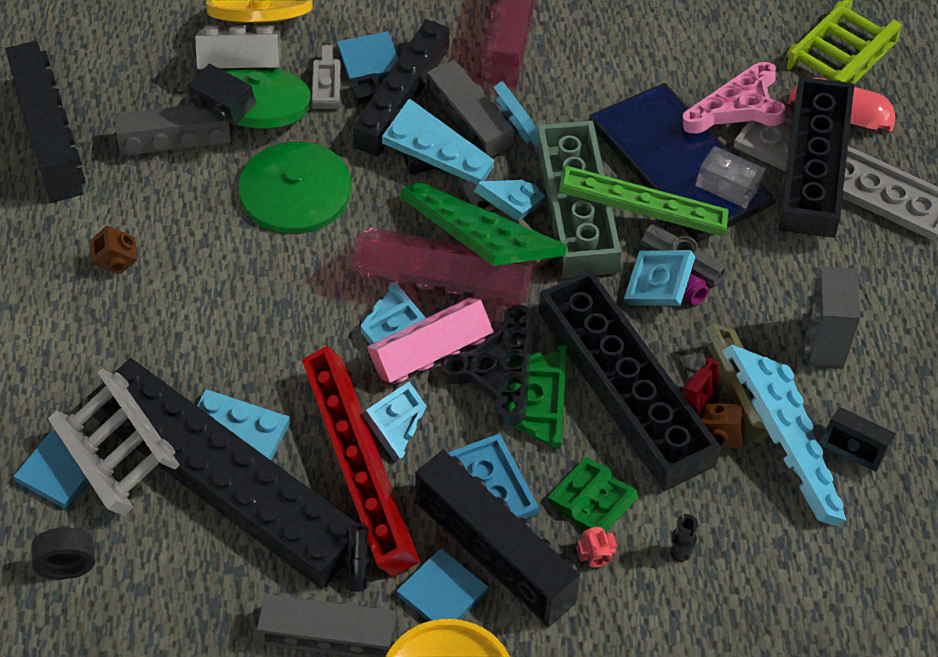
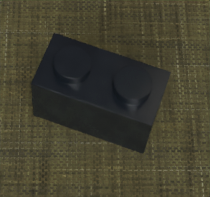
M210 63L187 85L192 96L191 101L198 109H205L214 114L219 120H226L233 125H236L257 104L250 84Z
M839 407L830 419L819 445L877 472L888 453L896 433Z

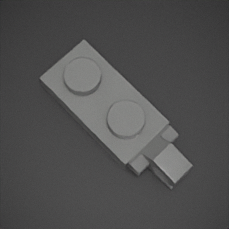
M322 45V59H315L313 61V109H340L341 64L339 59H333V45Z

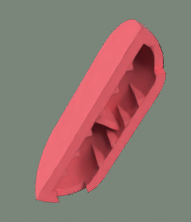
M797 85L790 93L789 105L794 106ZM854 87L850 123L875 130L882 128L887 131H893L895 111L890 101L879 93Z

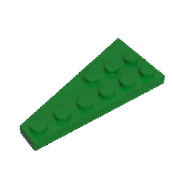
M414 183L413 186L401 187V199L492 266L566 256V244L500 217L496 213H491L432 188L425 183Z

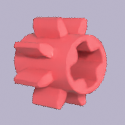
M601 527L587 529L581 534V540L577 541L578 547L576 549L580 561L588 559L592 567L607 565L612 561V555L616 554L615 548L617 544L613 533L606 535Z

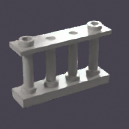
M101 369L97 373L106 386L75 415L70 414L68 416L56 410L48 420L106 508L125 516L134 508L127 498L129 490L159 463L173 469L178 468L180 465L173 456L175 454L174 448L166 440L161 439L127 390L129 384L125 378L117 372L112 374ZM114 396L121 408L90 437L86 436L82 431L84 428L83 424ZM129 418L136 431L108 457L101 459L97 453L99 450L98 446ZM145 441L152 453L123 480L117 482L112 476V473H114L113 468L140 443Z

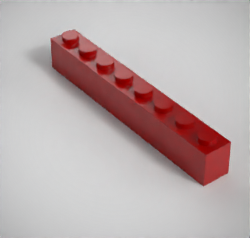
M327 345L303 358L302 363L361 523L369 527L368 542L376 564L394 577L421 562L369 426L361 415L363 411L344 361Z

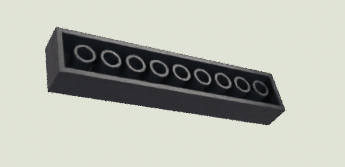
M129 358L113 373L117 372L125 378L129 384L127 390L161 439L166 440L175 450L173 456L180 465L178 468L173 469L162 463H159L157 466L320 589H323L347 564L344 562V553L348 551V526L355 524V521L134 359ZM104 382L87 396L88 402L106 386ZM113 396L92 416L104 424L121 406ZM128 418L114 433L125 441L136 431V428ZM145 441L135 448L146 457L152 453Z

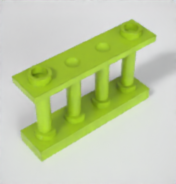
M853 0L838 1L828 16L798 44L794 43L787 53L788 63L786 68L791 71L801 62L831 81L855 84L898 42L903 24L893 19L886 27H879L851 11ZM846 19L875 36L872 41L868 40L866 42L838 25ZM831 33L861 52L857 56H850L823 39ZM814 48H817L846 66L842 70L838 69L836 71L812 57L809 53Z

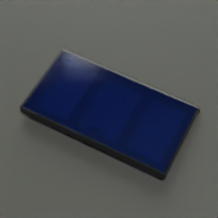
M662 83L589 115L588 121H593L595 131L646 187L728 209L727 228L776 203V199L709 128L701 133H688L683 129V113L690 108L666 83ZM682 226L696 242L713 235L712 233Z

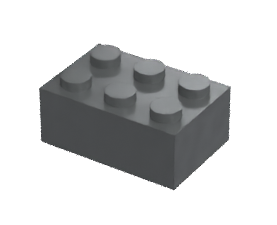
M821 266L818 278H813L812 296L807 297L806 303L807 313L802 315L801 329L807 332V337L803 338L802 354L807 355L808 366L844 369L860 321L858 270Z

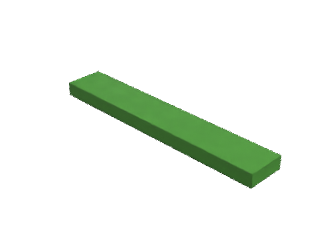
M567 165L563 168L559 188L560 193L719 236H724L727 231L728 209Z

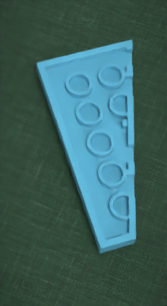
M731 344L723 350V353L727 360L733 359L740 372L736 376L740 383L745 384L753 393L754 398L751 403L775 444L780 442L788 456L783 458L787 467L793 469L800 476L802 483L799 488L817 520L834 526L842 524L846 521L843 512V502L836 494L832 483L833 476L825 465L822 457L823 450L814 436L813 424L806 415L803 407L804 400L797 391L792 370L785 364Z

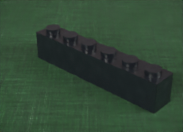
M428 19L424 20L353 126L355 149L379 157L386 146L382 143L383 134L408 99L415 102L427 83V72L438 67L449 50L450 27Z

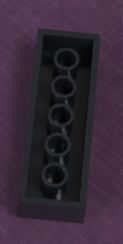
M38 41L5 48L14 85L50 203L83 195L81 184H85L86 181L82 167L77 168V166L82 165L80 156L75 147L71 148L72 145H75L71 128L64 127L69 125L65 109L63 107L58 108V106L63 105L59 90L57 88L52 89V86H56V81L52 69H46V67L50 66L46 50H40Z
M799 77L794 100L778 230L836 238L841 217L855 84Z
M443 449L415 471L416 504L548 628L576 604L580 580L577 567L570 560H564L559 556L554 546L547 539H541L535 534L531 525L524 518H518L511 512L504 499L499 496L495 497L487 490L483 480L478 476L473 477L465 469L464 464L458 457H451Z

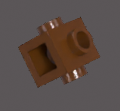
M106 226L89 241L91 264L116 274H121L137 261L135 237Z
M706 404L704 416H699V418L721 448H742L746 430L742 404Z

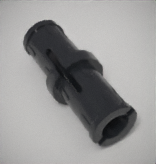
M684 514V519L682 516L678 518L677 528L674 529L671 535V543L673 545L670 555L677 562H684V558L689 560L691 550L697 542V535L695 533L698 528V521L691 514Z
M361 523L348 526V551L344 553V562L347 563L346 589L353 592H361L367 589L366 571L367 564L370 562V553L367 552L369 527Z

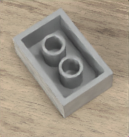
M233 24L229 29H220V25H205L195 36L197 69H204L209 63L217 68L279 67L282 60L280 28H274V24H258V27L255 29H247V24Z

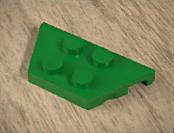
M567 345L557 346V351L543 356L541 352L531 355L526 417L518 425L512 426L555 449H561ZM512 361L509 363L508 367H518L522 364L523 361ZM512 383L506 387V390H516L521 384ZM510 402V412L515 408L514 402Z

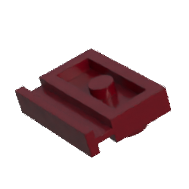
M709 357L705 360V368L700 367L694 377L690 376L684 386L686 400L698 416H704L706 404H713V401H719L718 361Z

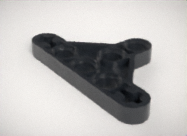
M525 305L510 307L505 312L504 325L500 330L471 353L450 355L442 363L445 379L449 383H472L494 399L499 419L506 426L518 425L526 417L533 335V319L530 309ZM518 318H520V327L516 326L515 323L518 321ZM515 338L524 339V341L518 345L510 344V342ZM512 361H523L522 364L518 367H508L509 363ZM484 363L493 364L492 367L487 370L478 369ZM454 366H464L463 369L459 372H449V370ZM512 383L521 384L516 390H506V387ZM510 402H514L515 405L512 412H510Z

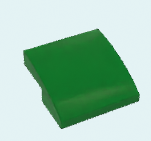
M585 457L547 498L556 509L583 529L601 527L606 533L638 498L637 489L613 478L610 468Z

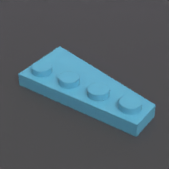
M408 99L382 136L383 144L476 185L480 181H485L494 167V159L411 99Z

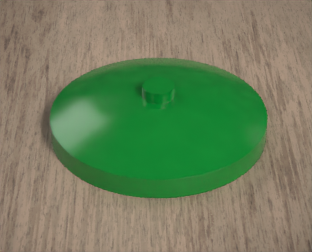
M277 67L219 68L250 84L257 102L236 125L251 128L281 127L300 120L309 110L310 90L299 77Z
M285 142L270 146L251 158L240 175L239 196L246 214L263 228L282 234H304L328 226L344 212L351 197V178L345 163L331 150L309 142Z

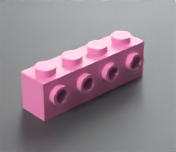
M469 297L367 346L379 378L389 383L397 384L406 380L409 377L408 374L415 370H427L434 366V361L442 357L445 359L450 355L459 354V349L468 344L469 346H474L486 340L485 336L493 333V329L482 301Z

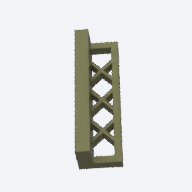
M712 323L706 328L712 340L707 344L713 360L718 361L719 373L733 403L742 404L744 408L746 431L751 441L761 443L770 435L751 403L754 395L745 384H741L736 374L740 370L733 359L727 360L723 353V350L731 344L742 349L744 348L734 329Z

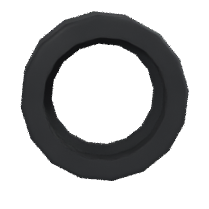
M53 528L40 533L31 544L34 572L44 578L54 580L76 578L92 570L95 564L93 537L87 531L79 528Z

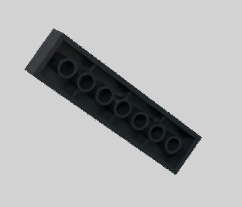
M588 270L540 292L538 313L559 343L567 345L566 353L663 491L671 489L717 465L721 446L592 270Z

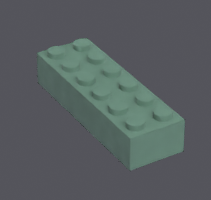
M593 121L538 125L536 147L553 237L555 240L567 245L566 256L557 257L561 278L575 277L588 270H592L595 275L618 273L621 249L612 207L559 192L562 171L565 165L605 176Z

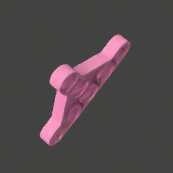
M769 62L754 64L683 113V129L688 133H701L714 124L757 121L768 126L783 124L786 119L785 105L771 99L767 89L776 80L775 65Z

